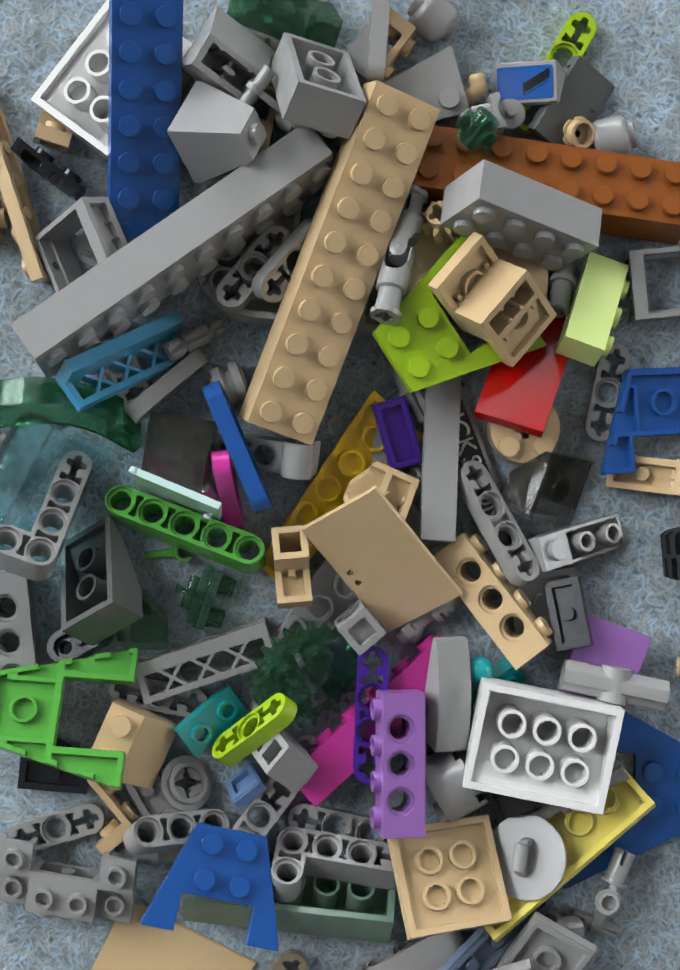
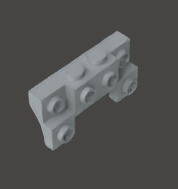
M3 834L0 837V901L25 905V911L35 912L37 916L42 918L58 916L69 918L71 922L76 924L93 923L96 917L131 923L135 915L137 900L136 884L139 857L134 856L133 859L111 856L110 852L105 851L102 855L100 869L39 859L35 864L37 839H31V841L8 838V834Z

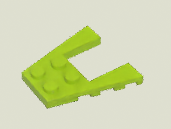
M460 235L401 301L399 310L402 313L401 322L394 325L381 323L372 333V336L410 393L502 361L488 342L471 353L469 352L428 286L469 236ZM541 336L537 338L526 353L546 346Z

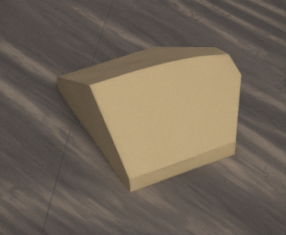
M376 461L365 471L350 480L343 501L346 503L376 485L401 517L406 520L420 480Z

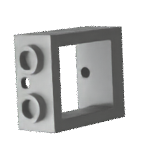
M108 196L81 197L34 237L56 293L82 276L68 241L80 229L83 228L98 262L96 265L128 244Z
M680 246L632 250L623 255V263L629 265L626 280L630 281L627 292L629 323L680 319V308L649 311L644 262L680 259Z

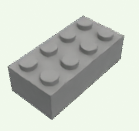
M483 159L445 187L440 225L452 229L454 233L461 236H470L473 232L483 235L492 248H500L512 253L516 258L536 262L547 270H559L599 247L602 209Z

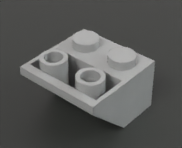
M215 7L182 60V70L197 81H203L239 100L247 90L245 87L249 80L253 82L264 64L269 67L273 49L219 7Z

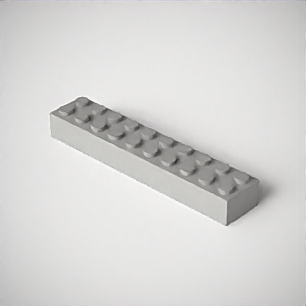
M308 127L294 129L259 153L252 162L242 165L17 319L10 324L11 328L46 378L49 379L52 376H56L65 360L102 344L101 342L111 335L117 336L122 334L131 326V321L141 314L146 316L154 312L159 307L160 301L170 294L175 296L188 287L189 281L199 274L204 276L215 269L218 261L226 255L233 256L239 253L246 246V242L255 235L260 236L264 231L274 226V222L284 215L288 217L295 214L302 207L303 202L311 196L318 197L322 195L333 166V153L314 129Z

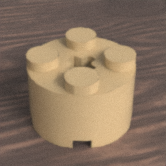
M552 406L542 438L526 433L525 439H523L520 432L488 421L486 427L487 438L492 449L504 460L516 464L533 463L545 458L553 451L560 435V422Z

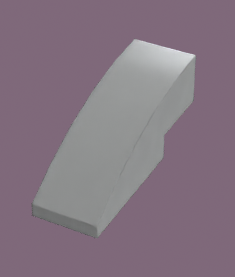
M465 636L433 637L425 685V704L429 707L425 728V741L434 752L467 750L471 718V668L468 639Z

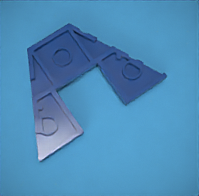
M627 712L624 713L616 753L634 754L633 779L655 802L656 807L563 885V889H567L607 870L614 846L624 850L623 859L626 850L639 855L680 835V742Z

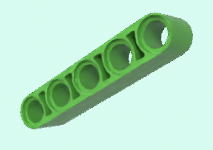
M114 486L106 494L105 504L111 516L115 517L118 525L246 574L258 573L266 565L267 559L264 543L255 534L212 518L210 521L205 520L202 514L128 486ZM121 501L131 502L130 506L125 510L115 509L116 505ZM152 513L162 514V518L157 522L150 523L146 521L147 517ZM188 524L195 527L190 534L181 535L178 533V530L183 525ZM215 537L227 539L221 547L209 545L210 541ZM247 549H255L259 552L257 557L251 560L241 557L242 553Z

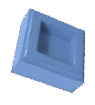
M252 762L224 783L233 803L240 810L268 789L260 772Z

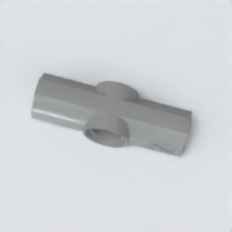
M565 659L559 677V688L562 690L595 696L597 700L626 706L628 703L664 711L670 695V681L635 674L633 670L608 664L598 666L573 659Z

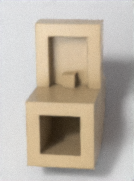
M305 525L271 528L273 569L278 609L313 606L308 538L302 532V527Z

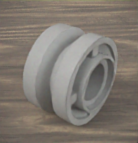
M236 360L227 363V371L223 372L219 367L210 369L212 378L209 379L210 383L218 380L222 383L234 412L237 403L242 406L249 388L242 367L239 368Z

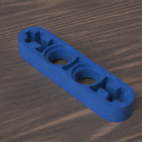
M218 380L202 388L204 396L254 512L258 514L273 508L267 487L222 383Z

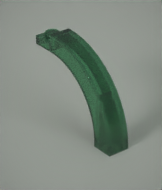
M17 377L0 380V429L24 424H58L93 432L132 453L143 446L141 422L135 424L125 413L124 398L118 395H114L78 413L55 378ZM82 382L73 384L83 399L93 395L94 385Z

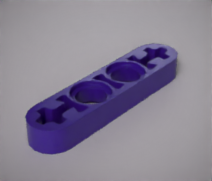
M372 645L362 655H358L356 663L353 771L356 778L365 784H370V776H365L364 770L359 769V765H363L366 762V751L359 752V746L370 749V742L362 739L360 729L363 724L367 722L376 723V720L371 719L370 706L362 702L361 695L364 689L368 687L388 690L389 659L386 652L375 645ZM370 652H376L377 658L383 660L382 665H376L375 676H383L382 683L374 680L361 682L362 675L369 677V666L363 664V658H369ZM372 756L373 764H375V756Z

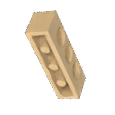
M470 531L464 532L456 538V542H450L435 554L434 557L462 590L463 594L459 596L511 665L517 670L554 641L551 636L553 633L552 628L543 617L539 616L537 618L529 608L531 602L526 594L519 588L515 590L507 580L498 562H493L486 553L488 546L484 540L476 533L472 535ZM469 561H474L480 566L481 575L478 579L470 577L467 573ZM490 589H496L501 593L503 598L501 606H494L489 602L488 591ZM510 617H518L524 623L523 633L517 634L510 629Z

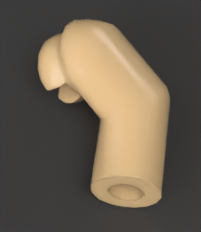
M483 72L471 74L468 77L470 87L464 91L469 107L477 103L489 90V83H486V75Z

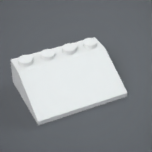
M109 0L104 3L31 98L37 106L61 125L65 126L67 130L107 161ZM184 37L182 60L192 46V43ZM182 70V90L192 78L184 70Z
M481 677L473 707L462 786L464 788L603 815L625 710L620 705L603 702L591 697L497 678Z

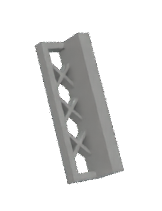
M266 617L139 658L136 678L145 705L278 662ZM263 638L268 656L255 660L243 654L248 642ZM242 644L239 651L232 648ZM224 650L236 656L231 668L222 671L210 665V662L216 652ZM209 655V657H208V659H207L206 662H204V661L198 659V658H201V657H204V656ZM239 659H242L247 662L236 666ZM189 661L203 667L198 679L192 681L177 675L181 665ZM176 666L173 673L166 670L168 668ZM206 670L213 672V674L204 676ZM158 672L170 678L165 690L151 694L145 676ZM174 680L181 683L180 685L171 687Z

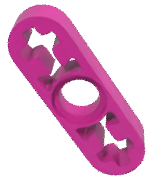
M228 450L211 452L213 475L219 501L222 505L224 522L245 530L242 503Z

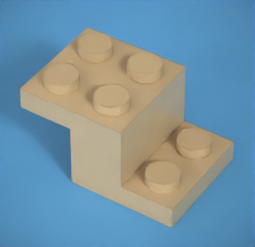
M473 232L428 284L459 328L487 341L502 362L510 367L515 366L557 316L528 270L499 259L484 236Z

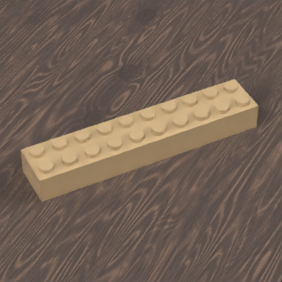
M378 80L363 84L362 91L366 104L350 140L343 138L238 414V417L251 424L312 445L379 272L384 254L389 246L441 110Z

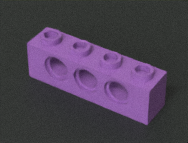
M418 689L376 690V699H371L370 703L371 719L376 720L375 735H371L370 738L371 755L375 756V771H371L370 774L371 791L375 792V807L370 809V824L372 829H375V832L383 839L425 837V692ZM402 718L404 722L402 732L399 735L392 736L390 733L392 721ZM397 754H402L404 758L403 766L398 771L392 772L390 770L391 759ZM398 790H402L404 794L402 803L397 807H391L389 802L391 795Z

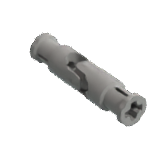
M411 185L380 266L376 283L377 299L375 306L371 307L369 315L372 319L382 324L394 325L401 322L402 313L399 311L402 297L407 295L415 258L414 249L419 240L423 223L420 217L423 204L427 203L429 195L426 190L417 185ZM388 262H391L397 268L388 267Z

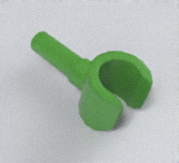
M175 546L165 550L144 553L145 560L176 558L181 562H187L193 558V556L179 557L177 553L178 547Z

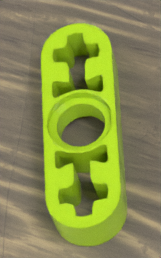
M282 693L274 694L219 735L213 745L212 756L228 767L234 766L289 726L296 716L297 704Z

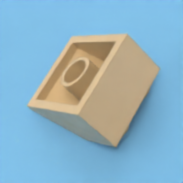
M117 697L112 702L91 749L124 751L126 753L122 783L152 789L176 736L172 729L178 723Z

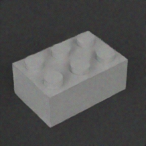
M284 32L270 65V69L276 73L272 82L282 120L295 128L302 129L308 127L318 130L329 138L342 137L350 140L366 100L349 52Z

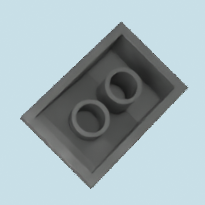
M108 515L66 540L60 553L61 631L93 646L142 619V588L115 517Z

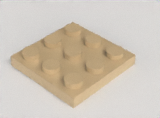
M489 814L461 818L454 822L449 820L425 824V837L387 839L407 940L501 924L512 920Z

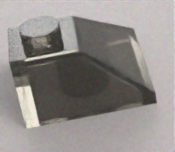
M151 410L141 470L194 492L202 493L209 491L212 476L211 452L216 451L219 433L216 422Z
M545 451L509 472L501 495L510 511L526 519L570 525L593 461Z

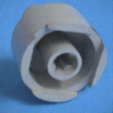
M465 750L460 753L457 751L433 752L425 757V791L430 789L436 802L433 803V808L442 822L448 819L454 822L490 802L488 793L481 795L479 790L462 786L467 755Z

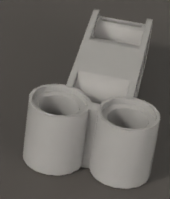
M203 427L190 431L184 435L180 443L183 456L193 462L212 464L211 452L227 450L219 429ZM243 432L259 471L281 473V477L295 480H310L312 475H317L320 439L315 438L313 444L309 445L293 438ZM200 438V443L205 444L206 447L199 451V446L194 445V440ZM262 445H268L273 449L274 459L272 462L262 459L260 455V447Z

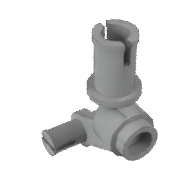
M264 64L253 82L250 80L245 85L247 90L239 100L253 106L257 99L260 98L277 112L276 124L280 130L289 134L296 128L282 120L278 102L264 92L265 88L276 76V73Z
M614 846L606 873L600 876V879L608 882V885L597 890L594 896L597 911L594 915L574 908L573 915L583 918L581 921L584 927L588 928L589 933L595 935L598 932L616 940L620 926L605 921L607 916L615 915L621 908V897L616 890L617 887L627 888L628 885L625 884L636 854L626 850L622 859L624 850Z

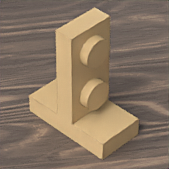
M634 455L635 473L607 475L606 487L680 497V459L668 460Z

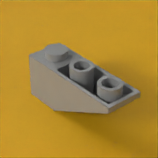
M618 513L526 537L539 562L540 572H547L626 546ZM520 566L521 571L526 572V568L524 566Z

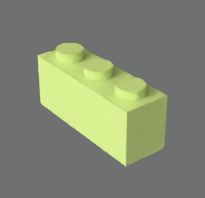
M593 252L588 254L580 269L576 289L570 301L569 312L566 315L555 353L595 367L602 355L606 357L609 355L614 342V337L610 336L611 328H616L622 314V308L618 307L619 300H624L630 286V281L626 280L629 265Z

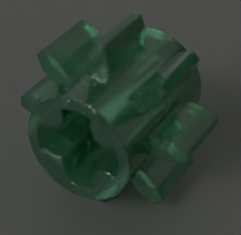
M479 106L473 112L467 107L458 117V122L455 125L460 129L456 133V137L469 150L476 151L482 146L488 151L498 139L497 135L499 132L496 130V127L499 125V121L486 108Z

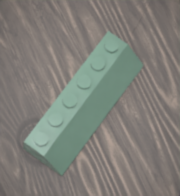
M268 847L270 869L272 867L276 847ZM320 854L324 857H331L329 854ZM355 860L358 863H366L362 860ZM303 875L301 891L294 901L282 903L274 899L277 931L390 943L394 925L396 890ZM281 878V879H280V880L285 881V882H290V881H292V880L289 879V878ZM185 893L183 921L248 928L252 907Z

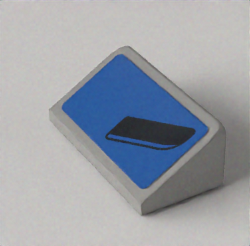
M555 59L495 64L494 90L495 92H500L501 99L499 103L506 99H515L523 106L559 104L566 71Z

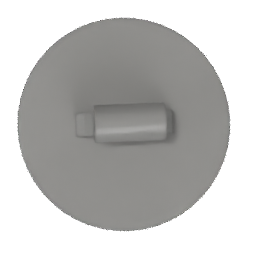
M521 814L509 817L501 822L493 831L506 894L523 901L537 900L549 895L561 882L566 869V849L560 834L552 824L535 815Z

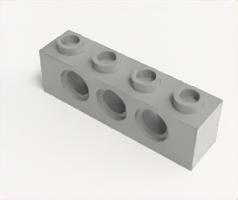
M0 572V670L10 669L12 666L22 667L40 664L41 666L33 580L9 572ZM5 597L11 598L16 604V612L13 616L5 614L2 610L1 604ZM8 632H13L19 637L20 645L17 650L10 649L6 645L5 636Z

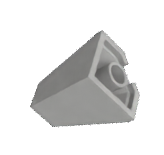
M203 81L195 82L167 130L194 183H202L252 162L267 136L265 127L261 123L254 107Z

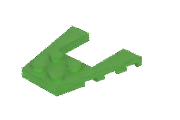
M134 647L129 648V651L112 654L111 652L94 654V657L76 660L69 658L59 660V663L41 666L40 664L0 670V749L102 785L122 790L126 753L124 751L56 746L66 680L135 685L140 654L139 649Z

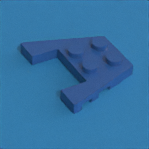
M680 367L627 369L623 372L602 461L601 475L635 473L633 437L680 435Z
M197 822L173 862L174 864L155 893L156 895L147 911L144 912L140 924L173 931L181 893H188L251 906L245 945L278 951L279 943L267 837Z

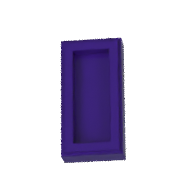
M405 395L371 405L388 466L400 470L422 463V451Z

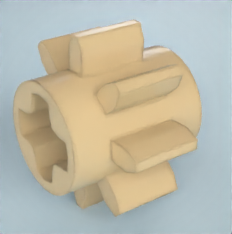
M431 201V205L427 208L426 212H421L425 222L421 228L426 237L433 235L437 244H440L442 241L454 242L458 235L452 229L440 225L443 201Z

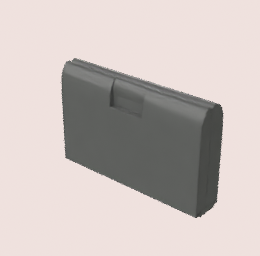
M572 56L564 67L566 76L559 104L541 105L527 127V130L542 142L565 145L563 142V127L565 123L570 119L574 120L576 116H583L593 123L615 89L610 81L581 56ZM578 130L575 132L576 137L579 135Z

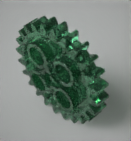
M310 621L307 630H304L300 623H296L294 633H290L288 629L283 628L284 638L280 640L275 636H271V641L274 645L271 648L262 646L261 650L265 657L254 658L253 660L258 668L250 671V675L254 680L250 684L255 694L253 697L259 706L274 694L282 693L297 704V713L294 720L299 728H302L305 720L308 719L312 726H316L317 717L322 716L326 721L329 720L328 712L331 709L337 713L341 712L338 706L340 701L350 703V699L346 694L347 692H355L356 689L353 681H356L358 654L335 627L331 630L326 622L318 629L314 621ZM299 652L301 660L306 666V671L318 692L316 697H313L306 679L295 660L294 655Z

